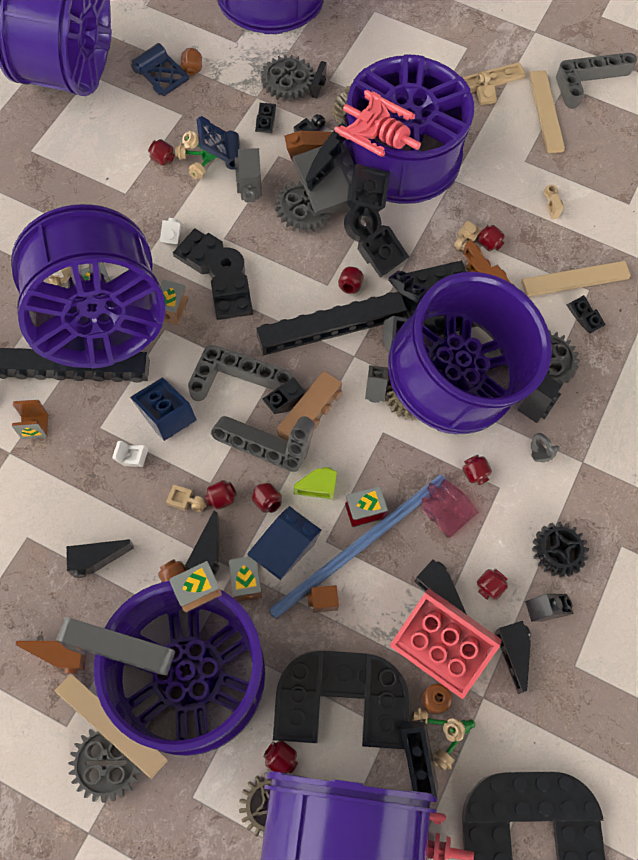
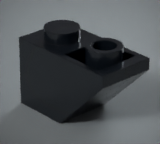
M293 377L262 398V400L273 414L289 412L303 397L305 390Z
M544 594L525 601L531 622H542L574 614L572 601L567 594Z

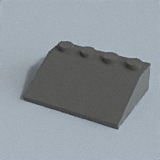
M345 143L341 144L342 153L334 159L335 168L312 191L308 190L306 177L321 147L293 156V162L315 214L342 213L350 210L347 204L349 185L352 183L355 164Z

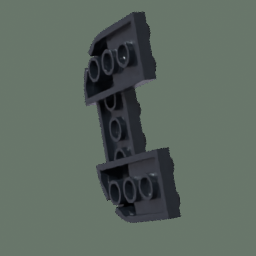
M316 650L296 657L284 669L276 690L273 727L274 741L317 743L320 696L364 699L362 747L405 749L401 729L403 722H407L409 719L408 688L397 668L386 659L368 653Z
M504 772L492 774L481 779L466 797L462 812L464 850L473 851L474 860H513L510 822L553 821L557 860H605L601 821H604L603 814L591 790L571 775L561 772Z

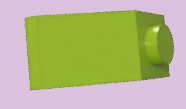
M330 467L316 468L294 484V495L333 500L337 471Z

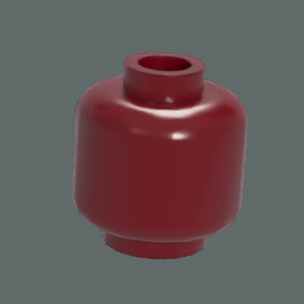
M162 139L154 140L148 149L150 159L162 166L167 163L171 164L175 157L173 146Z
M487 225L478 235L480 237L478 242L489 252L494 249L498 251L504 245L502 240L505 234L495 225Z
M351 266L344 268L338 280L340 289L347 294L357 293L364 280L362 271Z
M477 454L464 461L465 465H463L462 469L470 483L477 482L478 485L489 481L488 476L491 475L492 469L484 456L479 457Z
M220 480L208 486L205 499L209 506L213 505V507L220 510L233 504L237 493L231 482Z
M271 483L259 484L255 487L252 501L263 513H273L280 508L282 495Z
M496 568L494 570L487 569L477 580V586L480 588L478 593L486 600L490 597L493 600H498L508 588V583L506 582L508 579Z
M282 740L276 743L272 742L263 756L265 758V766L273 772H289L291 774L298 765L296 750Z

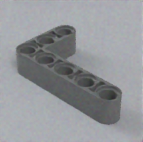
M620 53L562 61L556 74V80L565 105L571 109L579 106L584 93L581 81L630 75L637 62L636 55L633 53Z
M210 345L204 349L190 378L188 388L193 400L202 401L206 398L218 371L272 390L284 384L279 382L280 380H290L292 374L286 369L215 345ZM230 361H231V362H234V363L231 364V365L226 364V363H228V362H230ZM248 367H249V368H252L250 371H245V370H244L245 368H248ZM205 371L209 372L207 375H202ZM265 373L270 374L268 377H263L262 375ZM195 388H202L200 391H194Z
M222 416L212 428L211 435L221 443L288 471L296 472L307 457L315 424L309 417H300L290 432L289 440L286 441L233 418Z
M68 617L64 618L56 638L58 643L71 651L87 655L88 652L166 676L175 651Z

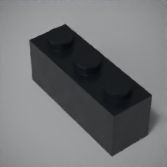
M546 375L538 388L523 400L518 411L535 423H538L541 418L545 419L561 396L559 390L563 385Z
M426 719L403 722L401 732L412 790L433 794V796L437 797L438 782Z

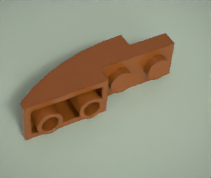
M472 240L465 244L463 254L469 261L466 269L468 272L490 274L511 283L505 271L501 270L498 264L491 267L489 260L485 259L480 248Z

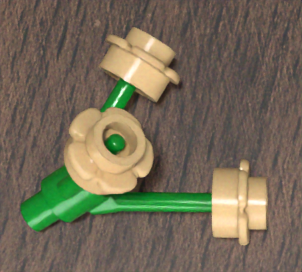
M188 131L183 135L182 142L184 145L180 143L179 146H176L175 156L182 160L187 159L188 154L201 155L204 162L202 164L197 162L189 166V173L194 179H202L205 174L204 166L218 157L203 149L202 151H189L188 148L199 147V139L195 132Z
M421 708L417 712L413 711L412 721L426 719V724L444 725L443 732L452 743L446 752L439 749L436 754H433L435 758L434 764L443 771L446 768L452 769L451 765L454 759L450 754L458 742L463 739L464 734L469 733L470 729L475 728L474 720L459 721L451 718L446 721L428 718V712L421 710Z

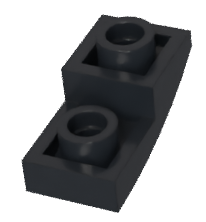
M259 103L255 132L272 134L276 104Z
M398 270L388 278V281L396 290L416 303H419L428 291V289L423 288L419 284H413L414 277L404 271Z
M585 295L567 304L575 319L589 334L606 325L598 310L595 309L593 311Z

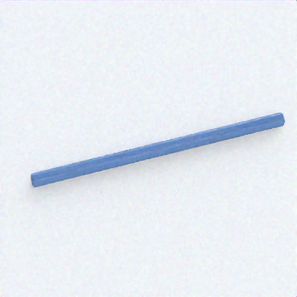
M439 475L274 604L269 609L271 615L274 618H278L311 592V587H317L445 486L447 483L446 478L443 475Z

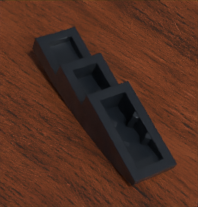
M341 123V124L339 125V127H340L341 125L344 126V127H347L344 123ZM335 130L319 149L306 177L309 191H312L335 168L334 159L342 153L341 144L346 138L340 136Z

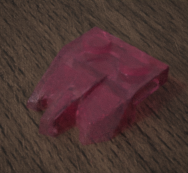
M443 479L441 489L433 483H429L427 489L431 498H422V507L429 519L438 525L447 538H450L479 512L461 490L446 479Z

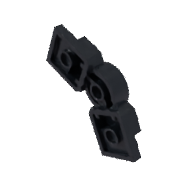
M356 163L353 169L352 183L348 189L347 204L350 210L344 218V228L348 236L358 242L357 249L366 263H371L381 278L409 258V255L389 226H381V217L378 213L386 205L390 172ZM361 219L365 221L366 226L361 223Z
M194 228L173 251V257L200 274L210 273L217 320L253 315L247 275H245V262L242 254L236 249L223 247V241L212 234L207 233L205 235Z

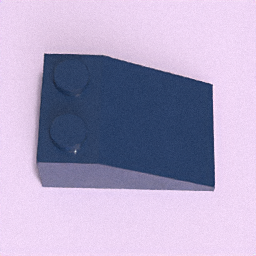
M163 377L130 397L163 441L197 420L190 403Z
M289 506L275 519L247 555L281 580L315 545L322 530Z

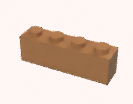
M323 371L277 428L278 436L288 441L290 432L300 417L304 416L312 419L315 424V430L320 423L321 416L323 414L327 415L330 411L332 402L334 400L337 401L343 393L342 382Z

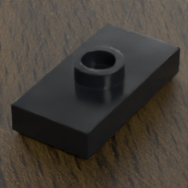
M321 61L311 84L312 98L317 99L321 87L325 86L327 62Z

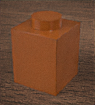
M337 585L311 587V594H307L308 607L313 608V613L338 611Z

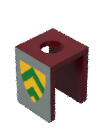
M380 486L346 496L347 502L345 507L352 527L379 521L387 516L388 509Z

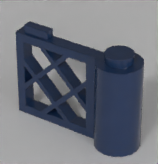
M160 43L155 44L132 60L131 67L136 74L143 75L153 85V90L158 95L166 96L189 80L187 73L167 54L165 48ZM168 62L171 65V69L162 68V65ZM152 71L159 72V77H152L149 73ZM161 72L171 73L170 78H162ZM173 74H180L182 78L173 79ZM160 82L170 83V86L163 89L160 86Z
M198 117L196 121L199 147L225 161L228 169L235 170V157H238V149H241L239 134L232 130L226 132L210 123V120L205 117Z

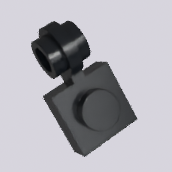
M316 114L311 122L305 118L293 127L294 132L317 131V128L321 129L324 127L326 121L322 115Z

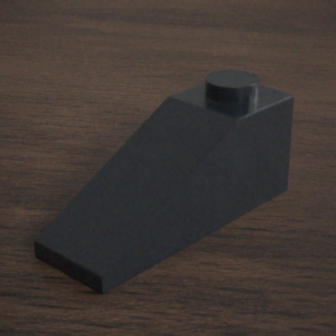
M216 511L212 512L185 564L186 569L189 570L207 561L214 577L220 567L218 565L219 516Z
M130 539L66 546L67 572L74 578L86 577V574L98 571L134 549V545Z
M432 559L416 577L414 582L425 592L428 588L466 614L450 574L446 571L447 568L441 562H436Z
M519 621L498 628L495 634L502 639L500 648L517 693L521 694L526 692L528 687L531 632L528 626L524 625L523 621Z

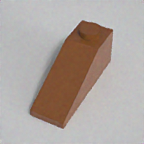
M298 131L284 135L287 151L292 162L293 156L321 147L332 132Z
M16 641V646L64 671V674L73 675L77 674L78 671L85 670L86 655L71 651L57 641Z

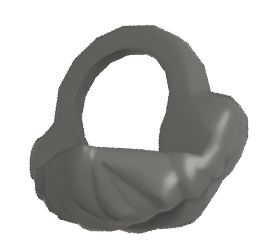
M537 433L531 441V456L535 462H549L556 456L559 446H552L551 441L546 435ZM537 438L541 439L546 444V448Z

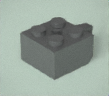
M259 148L238 149V157H235L237 193H241V200L255 202V200L262 196Z

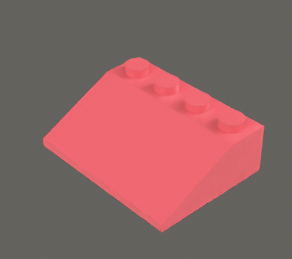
M428 588L389 646L461 699H464L500 647L502 639Z

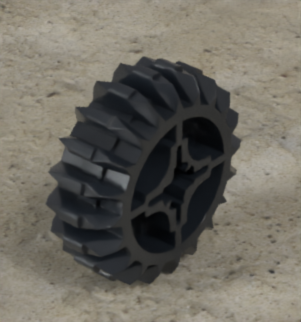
M561 521L557 522L556 526L553 522L548 527L543 526L541 531L536 533L537 538L533 540V544L536 546H533L532 551L537 553L533 557L534 559H540L538 566L544 565V572L551 570V576H555L557 572L560 578H563L565 574L570 577L573 575V572L577 574L580 568L585 566L584 561L589 557L585 554L589 551V548L584 547L587 540H581L583 533L577 534L575 532L577 527L569 529V523H566L564 527ZM548 537H551L552 547L546 550V540ZM557 547H559V549L562 548V549H566V550H564V551L562 552V550L559 551V550H555V549H556ZM572 549H574L575 557L573 562L571 563L569 560V558H571L569 552ZM551 557L555 558L559 563L552 560Z

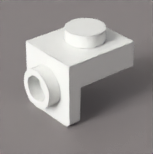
M168 218V221L162 220L160 242L179 245L181 228H183L184 224L179 223V219Z
M118 441L113 459L123 466L143 467L148 448L144 445H127L123 441Z

